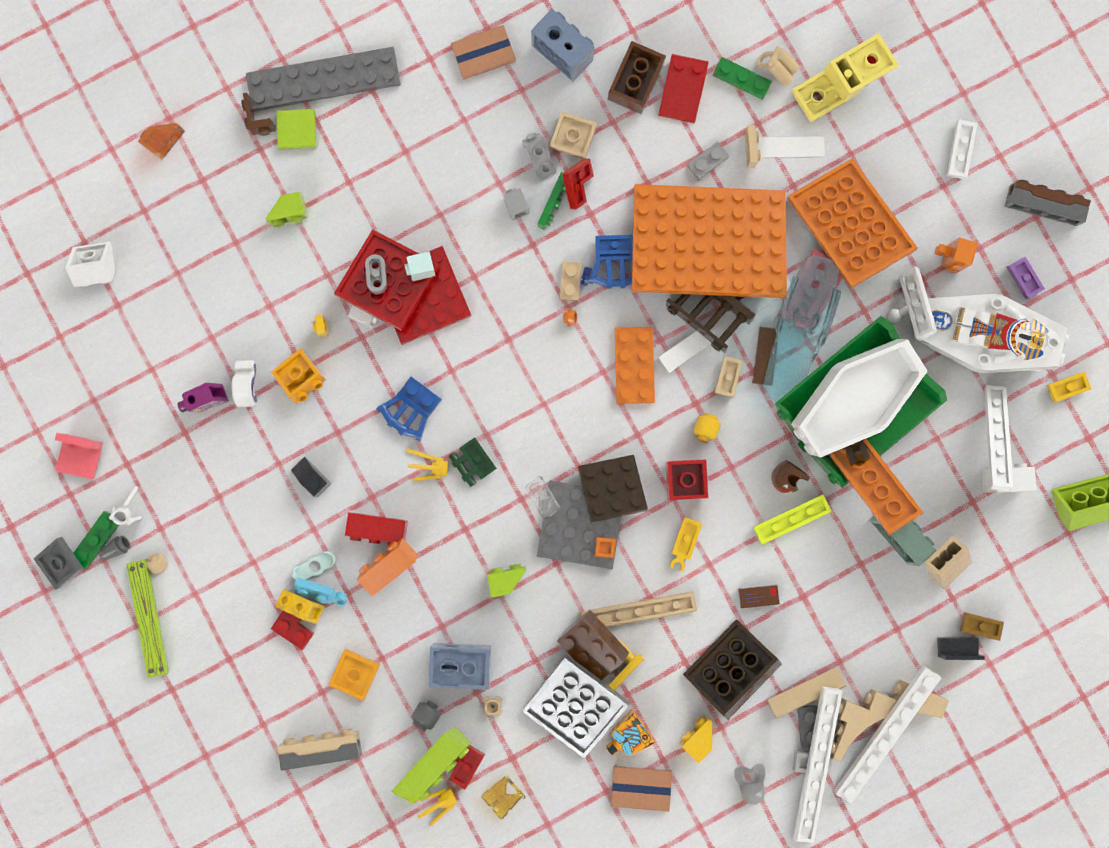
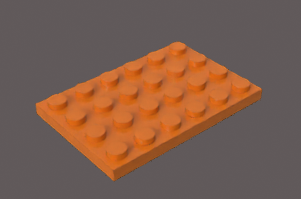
M853 158L788 195L787 199L850 289L915 252L918 248Z

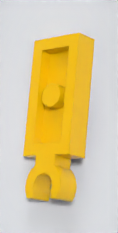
M683 517L671 552L676 555L670 562L671 568L674 567L676 562H679L681 564L679 571L685 569L684 559H691L703 523Z

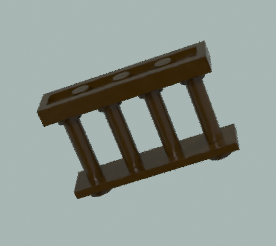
M681 294L675 302L670 298L666 300V309L674 316L678 315L710 341L711 346L716 351H722L723 353L727 351L728 345L725 342L742 323L746 322L750 325L756 315L733 296L705 295L690 314L683 310L681 306L691 294ZM712 299H717L721 302V307L703 326L695 318ZM731 310L736 314V319L718 338L710 330L727 311Z

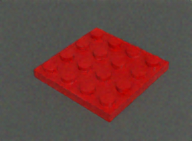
M372 229L335 290L334 295L403 331L433 277L413 281L411 275L407 276L404 264H408V256L419 253ZM371 255L381 256L386 265L387 288L380 294L372 293L367 286L365 262ZM432 260L434 272L436 274L440 265L439 263ZM378 264L373 265L374 269L379 267ZM379 282L374 284L375 287H379L381 285V283Z
M443 246L428 251L430 252L431 260L439 263L440 267L403 331L395 328L401 345L472 316Z

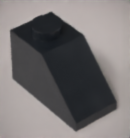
M303 457L291 469L299 483L313 497H319L332 484L306 457Z

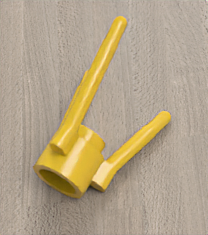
M406 449L408 453L436 461L432 462V465L408 464V468L432 470L433 475L415 477L413 481L442 479V476H447L448 461H443L444 458Z
M444 788L430 793L426 799L440 796L438 798L439 803L420 813L418 818H422L442 807L444 810L429 823L432 826L448 811L455 808L454 805L458 802L451 789L446 790Z

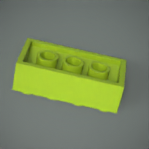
M1109 474L1052 489L1051 492L1058 516L1068 531L1109 521Z
M454 726L435 742L391 792L414 804L418 800L424 801L431 793L429 789L432 786H438L444 779L442 775L445 772L449 773L457 765L455 763L458 757L462 759L469 752L467 747L471 742Z

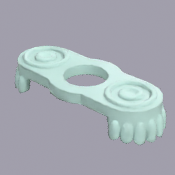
M325 551L323 554L311 557L307 562L295 566L292 571L293 579L298 577L306 580L312 576L320 575L324 570L335 565V555L332 552ZM312 561L320 563L319 571H311L310 563Z

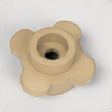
M486 696L483 699L485 704L483 713L485 716H500L502 714L501 697L490 698Z

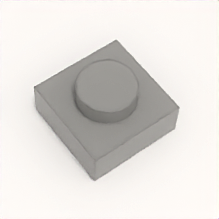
M794 751L792 767L794 772L806 773L809 751Z

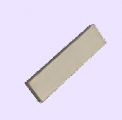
M835 668L768 699L767 702L777 719L818 700L822 686L842 689L847 685L838 668Z

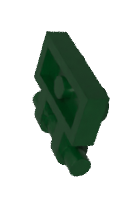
M475 437L459 448L463 453L462 456L458 457L455 452L449 455V458L452 460L451 464L454 468L458 469L462 475V480L467 482L470 487L476 484V481L473 479L474 475L477 474L482 480L497 469ZM466 460H468L473 468L470 471L463 464Z

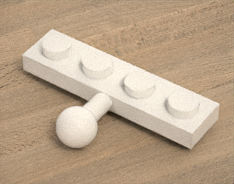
M914 266L899 275L907 305L901 309H891L888 312L887 318L889 322L897 324L901 322L904 315L909 313L916 339L922 341L937 333L920 270Z

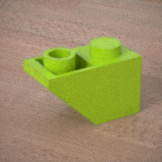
M300 192L281 195L267 215L266 222L273 227H281L285 225L284 223H300L303 219L308 218L303 195Z
M521 564L510 565V569L503 571L502 567L490 569L491 573L487 574L491 598L511 594L526 572V566L521 567Z

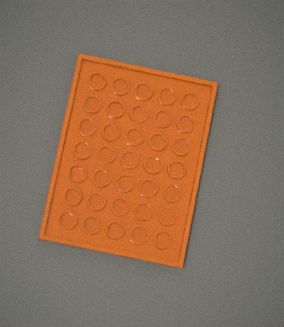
M634 184L632 292L786 298L785 190Z

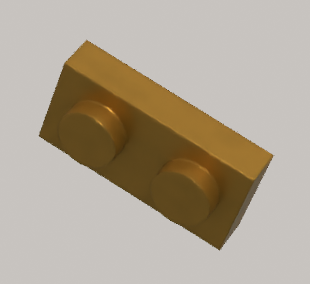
M964 612L960 631L1000 641L1004 622Z

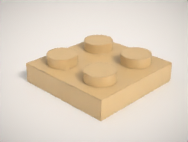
M561 111L549 148L580 159L586 158L597 123Z

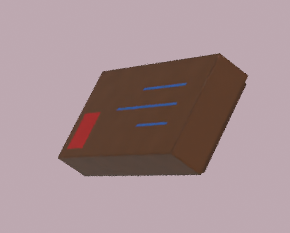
M778 585L738 589L741 609L780 605Z

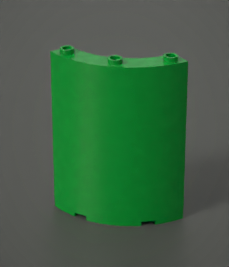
M882 316L878 317L775 403L778 410L776 412L777 416L786 423L793 434L795 429L791 425L830 369L839 362L893 340L900 339L895 326ZM927 373L924 375L889 426L882 432L866 438L879 456L883 455L947 401L945 389L938 385ZM797 438L799 441L798 446L803 452H806L804 442ZM814 455L811 456L828 474L827 478L832 484L835 485L837 483L843 488L849 483L829 455L821 458Z

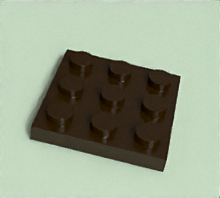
M634 455L578 466L591 523L648 510Z

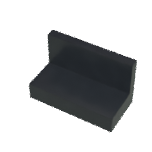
M937 637L938 657L942 659L985 660V656L979 654V638Z

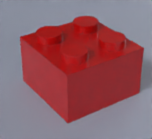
M706 459L665 462L667 500L709 498Z

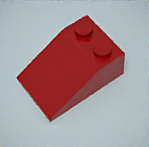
M676 54L671 55L658 116L695 123L709 61Z

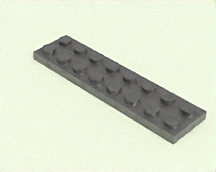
M394 46L246 73L253 112L401 85Z

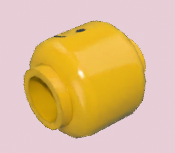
M704 413V415L698 416L693 433L698 436L697 440L708 443V441L716 440L721 423L718 421V417Z

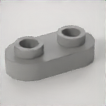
M371 255L365 262L367 286L372 293L380 294L387 288L386 265L381 256ZM378 264L379 267L374 269L373 265ZM377 282L381 283L379 287H375L374 284Z

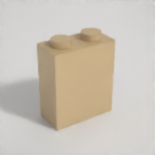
M952 536L924 563L929 577L945 589L972 564L969 549L956 537Z

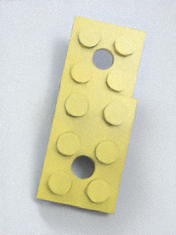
M878 33L830 61L824 71L793 88L791 92L810 123L858 96L865 86L893 71L899 64ZM873 56L876 59V64H870L867 61V57ZM813 93H820L822 100H815Z

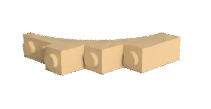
M899 679V682L894 685L893 697L871 689L865 695L864 706L842 698L838 718L842 722L838 723L836 727V737L833 741L830 757L841 763L848 747L855 738L872 724L886 718L909 683ZM931 693L917 714H927L942 719L949 700Z

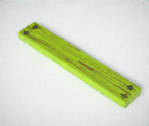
M147 559L126 563L147 678L168 674L169 671L151 575L146 566Z

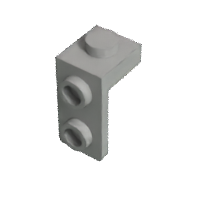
M539 133L527 135L526 139L522 140V143L529 152L538 178L541 180L555 174L556 169L544 138Z

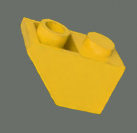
M707 715L704 718L700 717L695 722L694 729L691 732L687 731L684 733L680 742L682 748L698 764L712 751V721Z

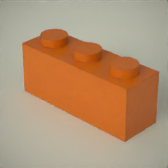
M403 538L398 542L393 541L387 547L386 552L383 554L381 552L373 558L371 564L368 565L366 563L360 568L357 581L373 597L416 562L418 554Z

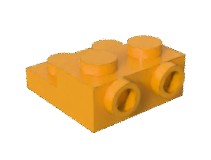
M301 348L271 371L285 393L295 403L304 402L308 398V394L313 390L322 388L323 382L326 380Z

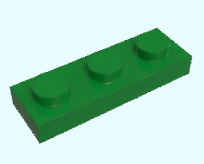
M721 57L713 73L714 77L761 100L764 99L772 83L771 80L724 57Z
M563 172L560 173L538 221V228L545 230L546 226H551L554 219L552 213L554 209L558 210L562 199L560 196L562 191L566 192L562 176Z
M103 511L73 552L84 570L90 567L98 556L99 551L106 545L119 527L118 524L109 519L111 514L107 511Z

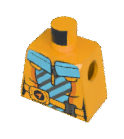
M631 709L611 729L610 733L614 740L607 744L606 748L612 756L622 750L626 757H629L655 744V741L637 714Z

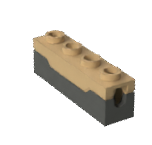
M353 729L342 730L341 734L335 735L333 732L323 733L322 737L314 738V735L302 737L303 740L295 741V738L283 740V743L277 747L281 771L358 759L362 755L359 731L353 732Z

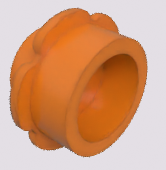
M568 308L567 312L563 313V322L568 327L577 324V311L571 310V308Z

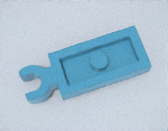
M298 577L295 581L294 593L303 598H311L322 604H332L333 602L341 607H344L347 602V594L334 592V588Z

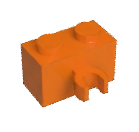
M959 237L948 245L939 244V246H936L934 254L943 256L941 267L945 268L947 272L958 273L973 264L978 242Z

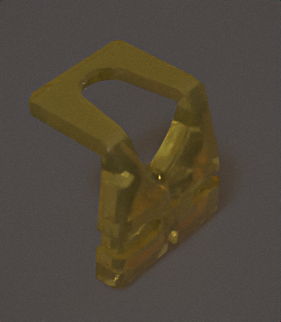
M508 775L492 785V788L487 789L481 796L489 806H492V810L500 819H503L521 798H526L524 793L513 783ZM509 782L518 793L506 794L507 783Z

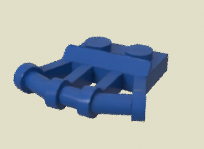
M633 235L595 236L596 262L588 283H596L607 287V289H612V287L623 289L631 285L632 276L625 279V261H629L632 267ZM611 261H619L620 279H612ZM601 262H606L607 279L596 276Z
M410 377L394 398L381 404L376 409L379 413H382L387 426L395 428L398 434L421 441L427 419L442 399L413 377ZM402 400L404 403L392 417L387 408ZM410 406L414 409V412L405 424L402 425L397 420L406 408ZM421 414L422 419L419 430L409 429L416 417Z

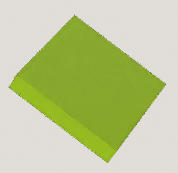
M314 109L276 111L279 150L317 148L316 114Z

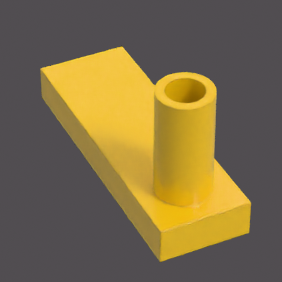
M620 640L618 641L629 651L625 659L628 665L608 685L614 690L645 659L640 653L635 656Z

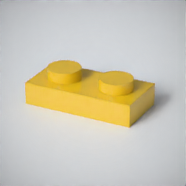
M1085 371L1046 385L1053 403L1092 389Z

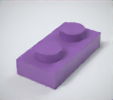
M1026 256L1007 266L1008 271L1025 299H1029L1045 289Z

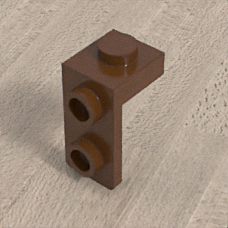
M247 92L243 93L244 99L241 100L243 111H246L247 118H244L246 129H249L253 135L259 134L261 136L275 132V124L270 118L255 120L250 96Z

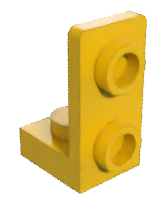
M286 589L282 590L275 605L287 613L315 624L318 623L325 607L320 603L305 599Z

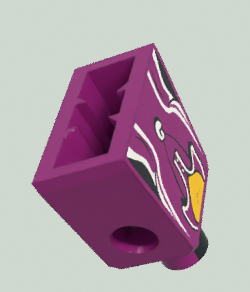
M204 383L182 393L183 400L178 402L177 406L182 413L186 411L202 412L227 403L229 400L223 384Z

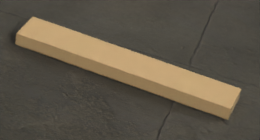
M692 591L591 609V611L606 627L694 612L697 611L694 592ZM588 610L580 611V617L584 615Z

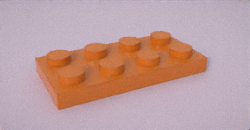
M653 327L614 328L616 404L655 403Z

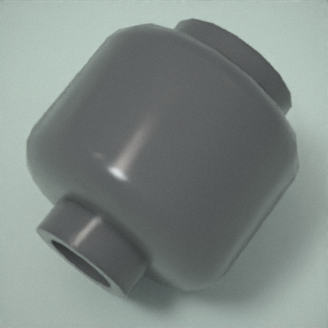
M429 700L427 703L420 702L411 715L412 724L423 731L433 729L440 718V712L437 710L438 706Z

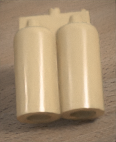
M776 46L774 51L764 52L757 60V66L760 69L768 68L783 86H787L792 82V75L799 69L798 63L785 49ZM766 56L771 57L768 63L761 64Z

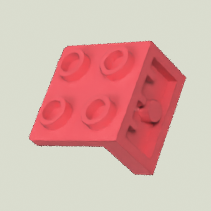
M56 433L55 440L62 442L56 471L94 479L103 442Z

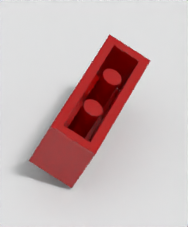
M348 512L345 536H350L349 540L361 541V538L369 539L368 543L380 544V541L388 542L389 546L393 541L398 542L402 538L405 540L408 520Z

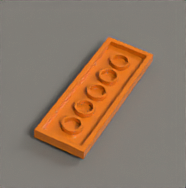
M863 439L870 460L851 466L844 448L828 454L889 536L923 515L922 509L867 439Z

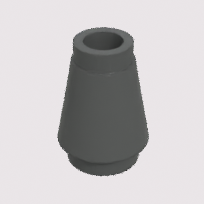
M116 536L99 551V554L104 560L125 554L131 547L130 542L125 536Z

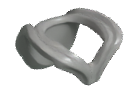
M762 763L756 764L752 769L744 766L735 768V779L739 784L743 799L752 805L760 803L765 795L764 765ZM758 771L759 778L756 782L746 783L743 781L742 772L753 775Z

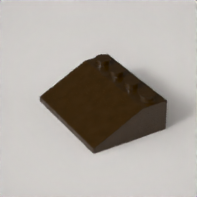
M736 619L683 675L729 720L782 663Z

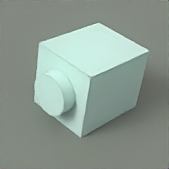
M430 252L407 257L408 264L404 265L407 276L411 275L413 281L435 276Z

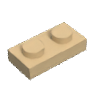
M748 125L745 130L747 168H755L761 158L760 150H757L759 132L756 131L755 125Z
M562 261L560 300L579 301L581 262Z
M728 356L723 357L715 394L734 398L743 364L742 360Z

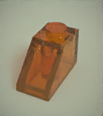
M177 123L150 126L141 133L138 142L159 159L163 160L185 130Z

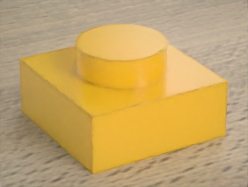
M322 314L315 315V321H313L314 332H317V335L320 337L329 336L326 317Z

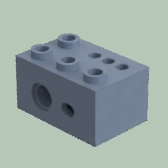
M551 9L531 30L532 46L574 82L593 61L594 43L590 38L582 36L575 25H570L565 21V17L560 12H555Z
M433 643L430 647L428 687L488 689L490 685L491 645Z

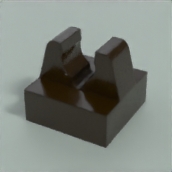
M863 440L844 447L851 466L870 460Z

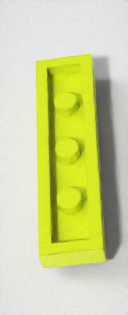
M821 494L753 526V529L763 545L832 511L824 494Z

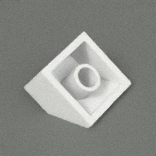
M110 241L72 248L65 269L74 287H87L97 283L105 284L113 280L115 265Z

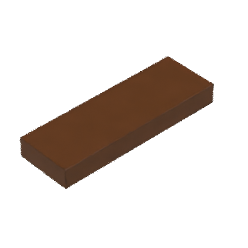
M759 327L752 379L753 384L772 386L779 329Z

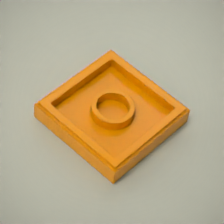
M345 648L328 685L364 701L380 664Z

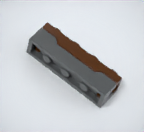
M1017 180L1009 186L1004 207L1074 226H1079L1086 222L1091 200L1085 199L1082 195L1066 194L1064 190L1048 189L1045 185L1029 184L1027 180Z

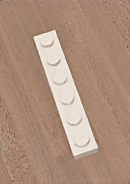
M986 385L984 394L990 487L995 490L1012 491L1014 486L1006 387Z

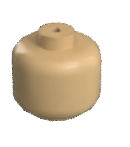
M161 553L150 555L146 561L147 568L153 574L162 573L168 565Z

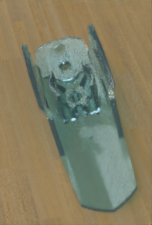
M817 255L805 258L797 275L793 276L776 324V336L762 389L775 402L807 377L819 349L825 344L841 297V290L837 289L839 269L831 259ZM818 264H823L824 270H819L817 268ZM815 281H818L817 283L819 286L818 288L814 289L811 286V284Z

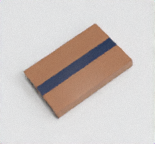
M504 25L451 43L463 80L516 62Z
M614 766L611 807L669 812L672 770Z

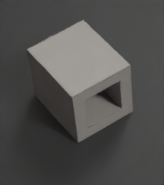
M521 188L507 190L506 194L503 195V199L511 219L515 220L529 214V207Z

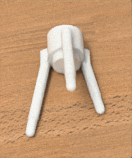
M137 486L133 488L121 507L117 509L115 507L112 508L109 519L113 520L114 523L130 525L132 522L142 519V516L130 518L131 511L127 508L138 490Z

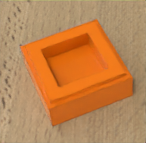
M596 537L595 557L614 558L616 539Z

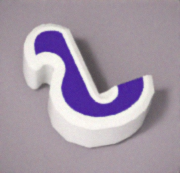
M238 360L234 364L235 375L231 383L233 401L237 407H254L258 402L253 392L257 373L256 363L253 360Z

